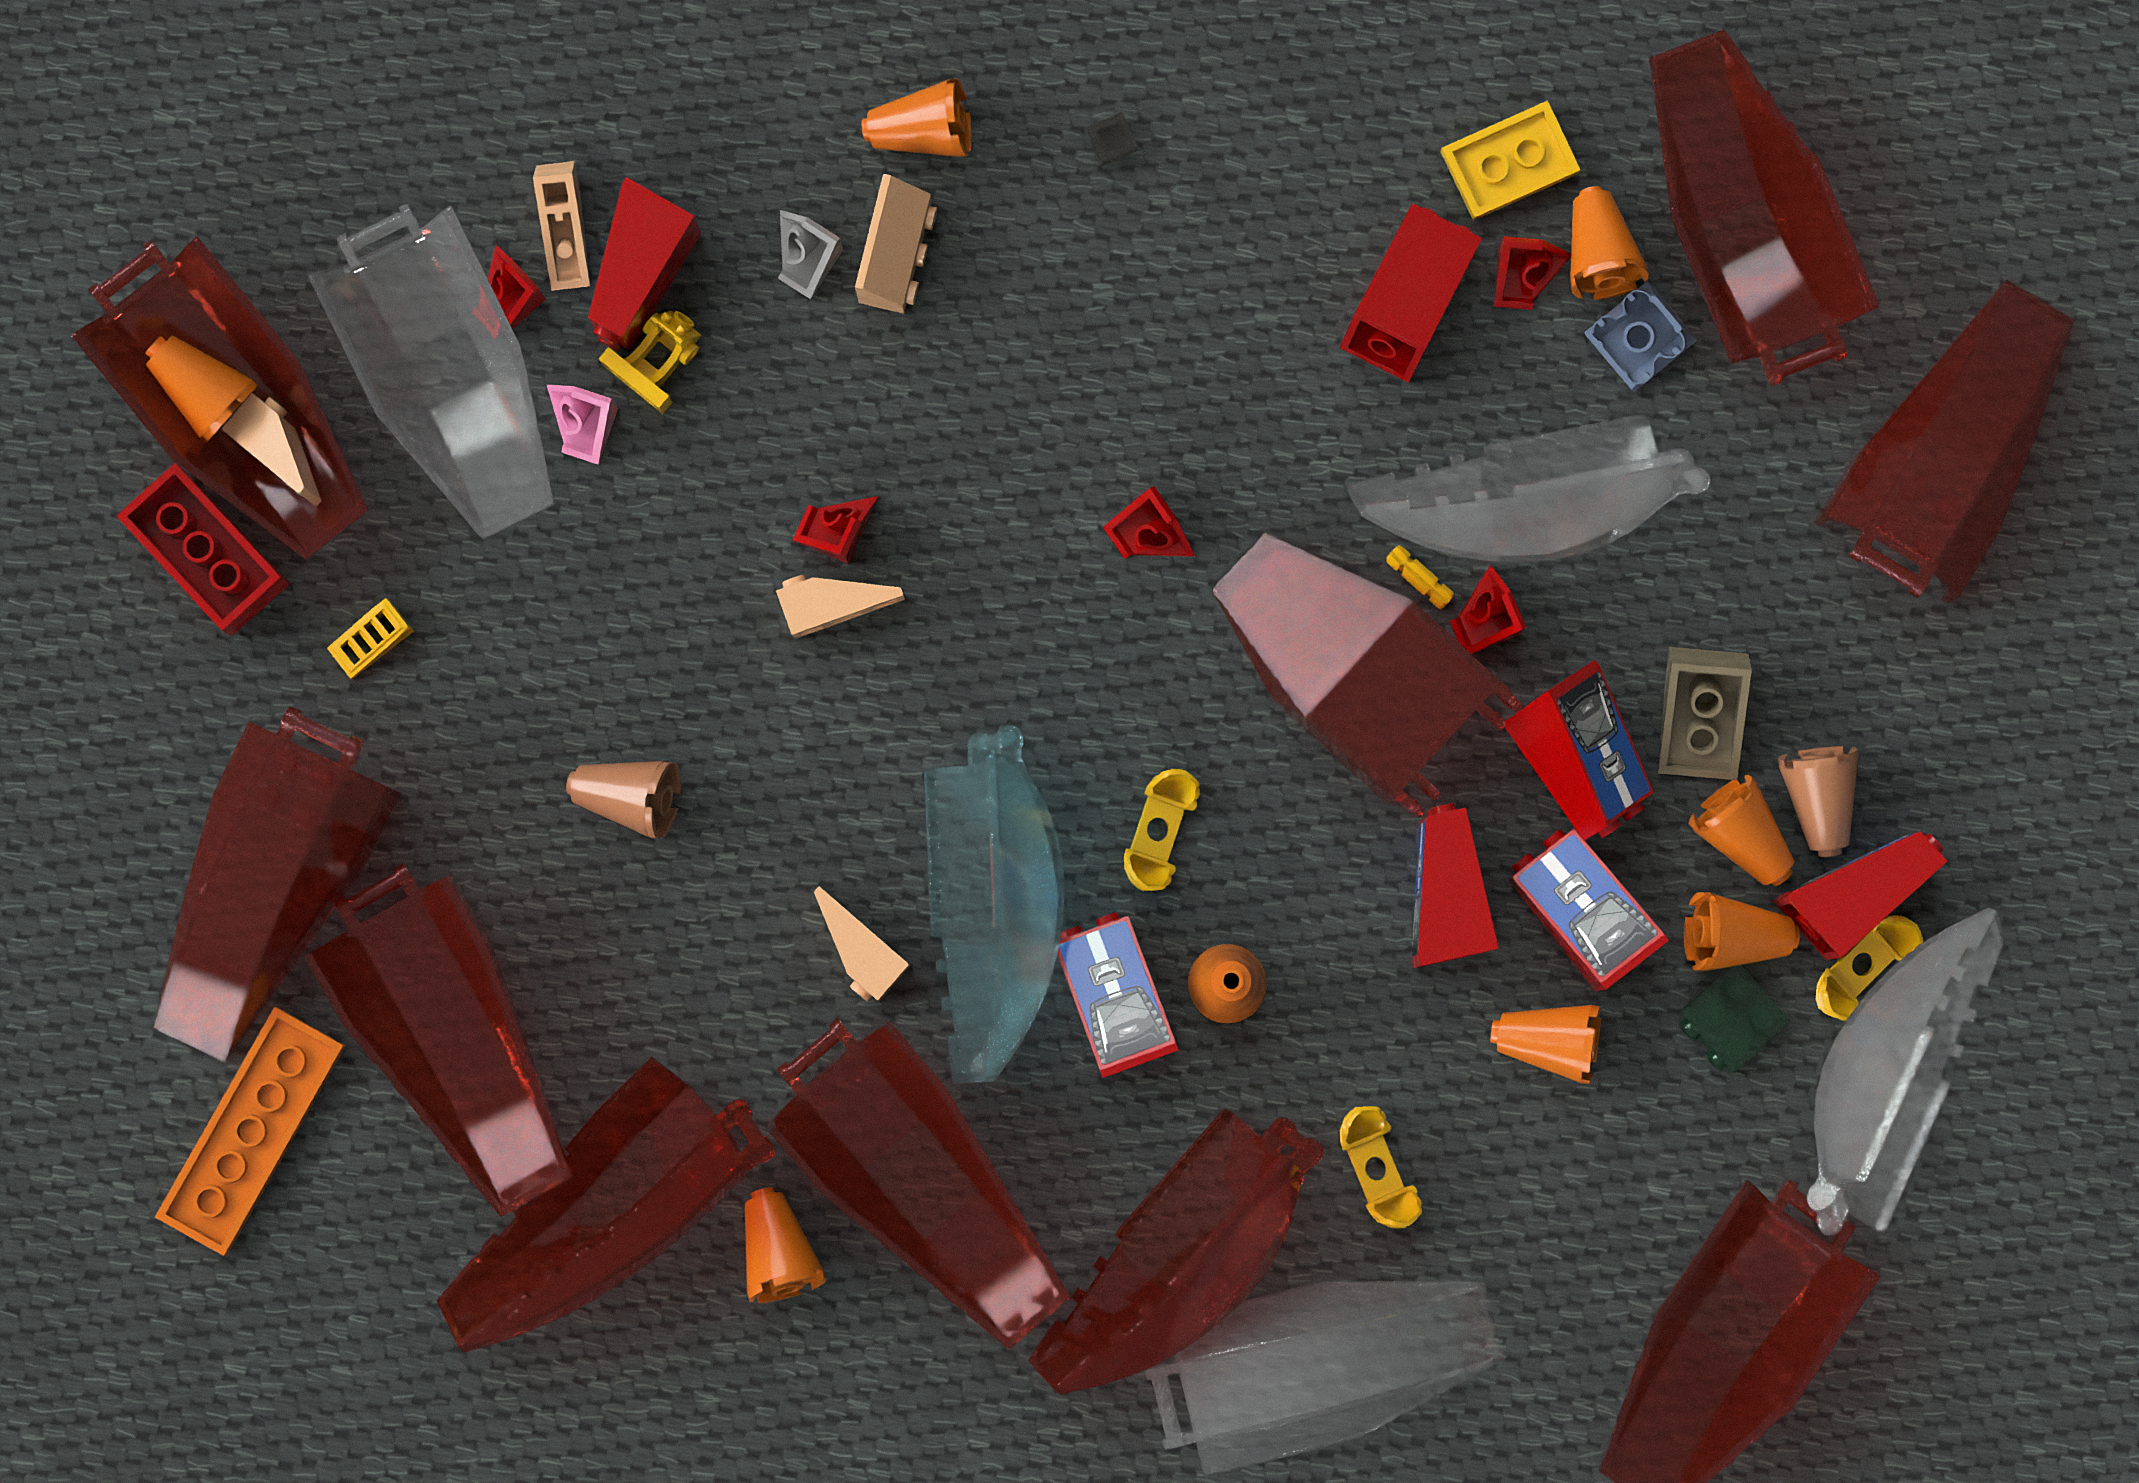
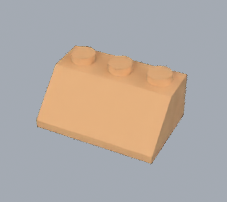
M883 174L855 290L858 301L861 304L904 314L906 305H914L919 282L913 281L916 266L922 268L924 266L928 245L922 244L925 229H933L937 207L931 206L932 199L930 193L887 174Z

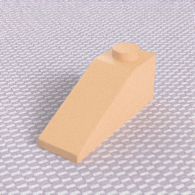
M575 161L536 165L533 181L551 291L590 286V277Z
M251 393L222 427V430L301 496L317 507L321 502V498L296 429L283 418L288 412L270 397L263 402Z
M804 575L784 581L782 583L784 588L776 590L794 639L905 600L900 587L815 577L806 580Z
M819 886L814 891V894L846 972L854 980L850 987L867 1002L872 996L880 1001L911 965Z

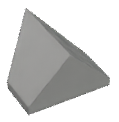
M780 210L782 272L778 279L811 299L843 251L841 238L808 217Z

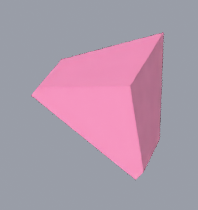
M547 385L564 442L561 452L599 464L618 411L617 405L612 398L575 386Z

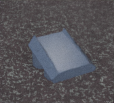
M1648 281L1637 290L1629 293L1620 304L1605 316H1602L1584 332L1633 392L1697 341L1692 331Z

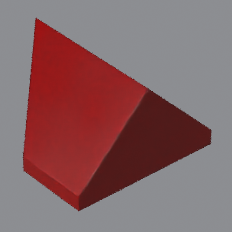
M1504 236L1497 252L1493 307L1532 310L1533 301L1571 258V253L1542 239Z
M496 245L483 301L476 308L475 312L502 339L542 304L546 298L523 270Z
M1155 486L1146 490L1103 527L1124 559L1131 555L1196 557L1177 518Z
M879 496L821 508L808 505L793 541L845 564H849Z
M1491 564L1459 616L1449 621L1464 657L1518 636L1527 628L1512 592Z

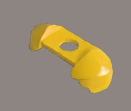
M1170 769L1161 772L1151 780L1144 792L1148 797L1131 848H1126L1124 853V869L1130 882L1141 891L1163 890L1170 884L1171 876L1176 871L1175 865L1169 863L1168 859L1184 810H1195L1197 799L1200 795L1199 782L1183 769ZM1154 818L1163 819L1168 826L1167 835L1160 841L1152 840L1147 832L1148 824Z
M1903 916L1885 917L1830 969L1827 967L1822 973L1816 989L1815 999L1818 1009L1831 1017L1843 1021L1852 1018L1854 1012L1862 1007L1856 997L1894 959L1900 963H1906L1910 955L1917 953L1919 945L1923 944V937L1918 925ZM1867 953L1871 957V968L1867 973L1857 975L1852 968L1853 960L1858 954Z
M1355 1107L1344 1117L1340 1129V1142L1343 1151L1347 1150L1365 1193L1368 1201L1366 1207L1378 1223L1390 1228H1406L1422 1214V1202L1417 1196L1415 1186L1404 1187L1383 1135L1391 1130V1125L1386 1121V1115L1379 1107ZM1372 1157L1381 1159L1385 1164V1175L1380 1180H1373L1366 1173V1163Z

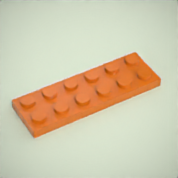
M274 1007L155 1218L217 1253L227 1256L346 1045L284 1010Z

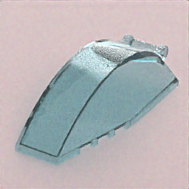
M1014 725L1003 726L997 733L990 735L984 732L973 734L967 744V766L931 768L926 770L924 774L930 924L932 937H941L944 960H937L936 968L937 974H947L950 996L942 997L941 1003L942 1010H952L955 1034L946 1035L953 1084L996 1081L1022 1043L1039 1011L1058 954L1065 897L1063 860L1057 832L1047 805L1027 773L1024 762L1021 760L1023 737L1020 729Z

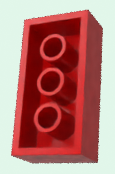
M176 463L169 467L116 516L220 630L230 636H234L291 584L193 477Z

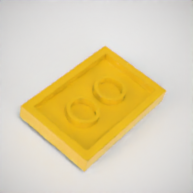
M1548 101L1442 147L1440 151L1473 221L1575 176L1580 172L1579 165Z

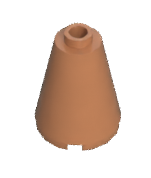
M1843 746L1800 750L1798 755L1801 758L1790 761L1788 753L1778 757L1779 768L1809 849L1818 851V856L1820 857L1842 854V848L1848 846L1850 842L1859 760L1858 749L1851 747L1848 754H1844Z
M669 761L580 765L575 772L572 771L569 774L566 791L567 794L571 795L572 802L578 806L649 838L663 839L671 830L677 815L678 808L670 807L673 793L681 794V773L678 765Z

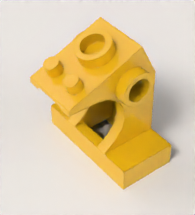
M681 312L655 313L644 325L642 331L647 336L634 352L623 359L608 347L599 357V361L607 370L663 414L673 402L669 395L662 391L660 387L680 363L687 365L694 358L699 350L696 342L701 334L693 328V321ZM658 341L672 352L659 370L644 359Z

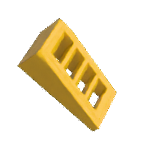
M385 598L327 647V649L350 679H353L413 633L414 630L393 603ZM384 615L395 628L390 634L379 621ZM371 625L374 626L383 638L379 644L367 631V628ZM358 635H361L372 649L367 654L354 639ZM347 644L360 659L355 665L342 650Z

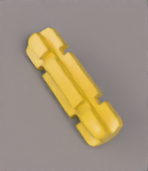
M1396 546L1387 556V563L1396 571L1398 569L1403 572L1401 576L1424 596L1426 594L1429 595V601L1437 608H1444L1453 598V591L1444 583L1440 585L1437 582L1439 579L1416 558L1413 561L1410 558L1411 554L1403 546Z

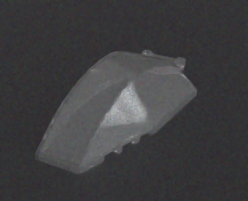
M406 203L399 207L400 212L349 237L346 233L337 237V241L348 264L319 271L315 274L312 273L308 277L377 417L484 540L555 505L522 348L452 206L441 211L428 224L420 228L409 204ZM408 226L410 234L358 258L357 250Z
M1640 414L1484 446L1485 456L1464 462L1463 454L1459 453L1449 456L1451 466L1430 471L1429 464L1423 463L1415 466L1416 475L1395 481L1394 473L1391 472L1348 484L1347 488L1350 498L1362 517L1406 540L1445 554L1469 559L1496 562H1531L1579 555L1609 544L1639 527L1667 502L1675 499L1678 495L1704 492L1709 487L1711 479L1705 469L1694 465V459L1687 450L1674 449L1659 453L1650 425L1648 424V419L1645 415Z
M1986 908L1946 928L1904 956L1868 991L1837 1035L1823 1065L1816 1092L1814 1130L1819 1159V1176L1807 1195L1809 1207L1818 1214L1816 1221L1819 1230L1823 1234L1835 1235L1839 1233L1848 1213L1875 1231L1885 1232L1949 1090L1951 1083L1942 1080L1950 1056L1960 1059L1963 1053L1964 1046L1956 1044L1963 1022L1967 1020L1974 1023L1978 1011L1969 1008L1977 985L1980 984L1988 987L2005 942L1998 911Z
M1318 1281L1165 1320L1176 1361L1145 1369L1147 1380H1152L1166 1438L1162 1439L1164 1449H1172L1196 1442L1204 1477H1209L1359 1439L1504 1360L1484 1281ZM1179 1373L1193 1428L1192 1431L1181 1433L1167 1377Z

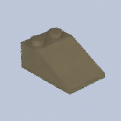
M1669 647L1664 687L1658 773L1728 780L1738 778L1752 673L1747 653Z

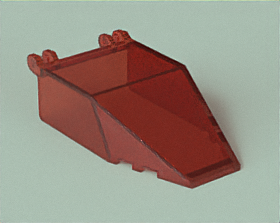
M1266 533L1259 538L1211 590L1263 681L1271 699L1383 802L1389 804L1393 800L1418 818L1425 811L1420 803L1412 799L1402 789L1412 780L1429 798L1437 800L1441 796L1437 788L1418 772L1476 710L1499 730L1506 725L1503 718L1496 711H1493L1483 703L1486 698L1493 693L1509 710L1517 713L1522 708L1519 700L1506 685L1414 601Z

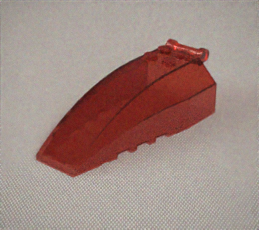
M2005 280L1852 457L1815 518L1814 523L1821 526L1831 519L1863 531L1848 557L1858 563L1862 560L1907 587V592L1914 597H1920L1927 587L1931 576L1934 574L1948 588L1941 599L1948 604L1959 598L2001 529L2043 416L2074 320L2012 282ZM1876 539L1919 565L1921 568L1917 574L1870 547L1873 540Z
M292 706L284 713L277 734L248 722L213 793L181 907L154 1029L221 1061H228L257 1020L262 1009L276 993L281 982L289 971L293 969L313 937L317 935L334 907L341 901L367 864L401 794L352 770L362 749L363 739L354 735L350 737L342 735L302 716V711ZM295 730L341 751L342 755L338 763L291 742Z
M402 863L394 868V873L350 898L343 896L334 901L348 930L305 955L304 958L345 1029L373 1063L377 1064L392 1082L396 1091L411 1105L419 1115L420 1120L439 1139L448 1154L462 1167L467 1177L500 1217L571 1178L572 1173L544 1089L493 946L452 873L420 890L410 869L405 863ZM403 887L408 897L362 923L356 915L357 911Z
M836 1018L828 1025L830 1029L789 1064L785 1061L776 1069L796 1094L769 1122L770 1134L821 1194L858 1225L866 1229L882 1245L896 1254L912 1270L926 1279L948 1300L962 1309L972 1320L1010 1350L1071 1298L946 1086L892 1021L887 1022L857 1041L845 1025ZM841 1041L848 1050L805 1085L799 1078V1075Z
M651 1057L591 1116L565 1147V1150L569 1153L553 1173L547 1170L538 1179L542 1186L527 1204L519 1202L512 1210L516 1217L501 1235L493 1233L484 1243L480 1252L468 1262L436 1300L458 1348L466 1353L514 1338L555 1321L609 1292L665 1252L706 1213L710 1212L716 1203L735 1185L739 1184L751 1169L758 1163L769 1161L775 1155L773 1143L768 1137L762 1135L754 1122L752 1109L749 1104L743 1099H737L729 1103L716 1115L685 1081L654 1057ZM735 1125L739 1126L749 1143L742 1151L730 1133V1130Z

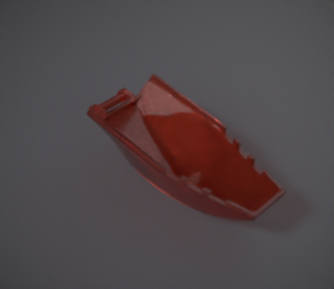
M1724 29L1650 57L1649 62L1671 218L1730 364L1760 358L1771 386L1783 383L1784 377L1831 359H1834L1836 362L1846 359L1847 351L1838 327L1879 308V302L1820 159L1814 151L1811 153L1797 134L1798 129L1792 121L1788 122L1774 103L1776 99L1769 90L1765 91L1751 72L1753 68ZM1824 335L1827 342L1826 345L1782 362H1777L1774 352L1815 336Z
M198 236L193 238L171 263L154 242L149 240L143 245L145 250L101 285L95 283L88 288L107 313L75 331L71 336L173 461L185 468L205 485L228 500L236 508L307 560L369 511L305 372L299 360ZM156 262L162 270L117 305L112 302L110 297ZM173 335L253 379L258 384L252 392L263 402L270 397L288 412L283 418L296 429L321 498V502L317 507L301 496L222 430V427L233 414L207 442L199 438L146 366V363L151 358L145 352L160 336L167 341Z
M1223 1109L1120 1226L1115 1236L1121 1242L1108 1260L1101 1256L1097 1259L1093 1267L1099 1274L1086 1292L1081 1288H1077L1071 1297L1077 1303L1076 1307L1064 1324L1057 1319L1054 1321L1028 1359L1030 1364L1061 1395L1105 1385L1149 1369L1179 1353L1212 1330L1246 1299L1262 1280L1278 1255L1292 1222L1299 1188L1304 1180V1175L1311 1167L1316 1166L1323 1157L1324 1149L1321 1143L1314 1138L1304 1137L1297 1131L1295 1123L1286 1117L1276 1119L1260 1137L1229 1109ZM1286 1145L1294 1148L1288 1156L1280 1153Z
M1788 1179L1783 1184L1772 1202L1752 1182L1746 1180L1657 1310L1599 1472L1614 1483H1708L1722 1469H1726L1734 1462V1458L1752 1442L1755 1443L1762 1437L1764 1432L1781 1416H1785L1790 1412L1881 1277L1877 1272L1841 1253L1854 1233L1855 1225L1848 1220L1843 1223L1798 1191V1184L1791 1179ZM1787 1203L1834 1235L1830 1243L1828 1244L1785 1213L1783 1209Z

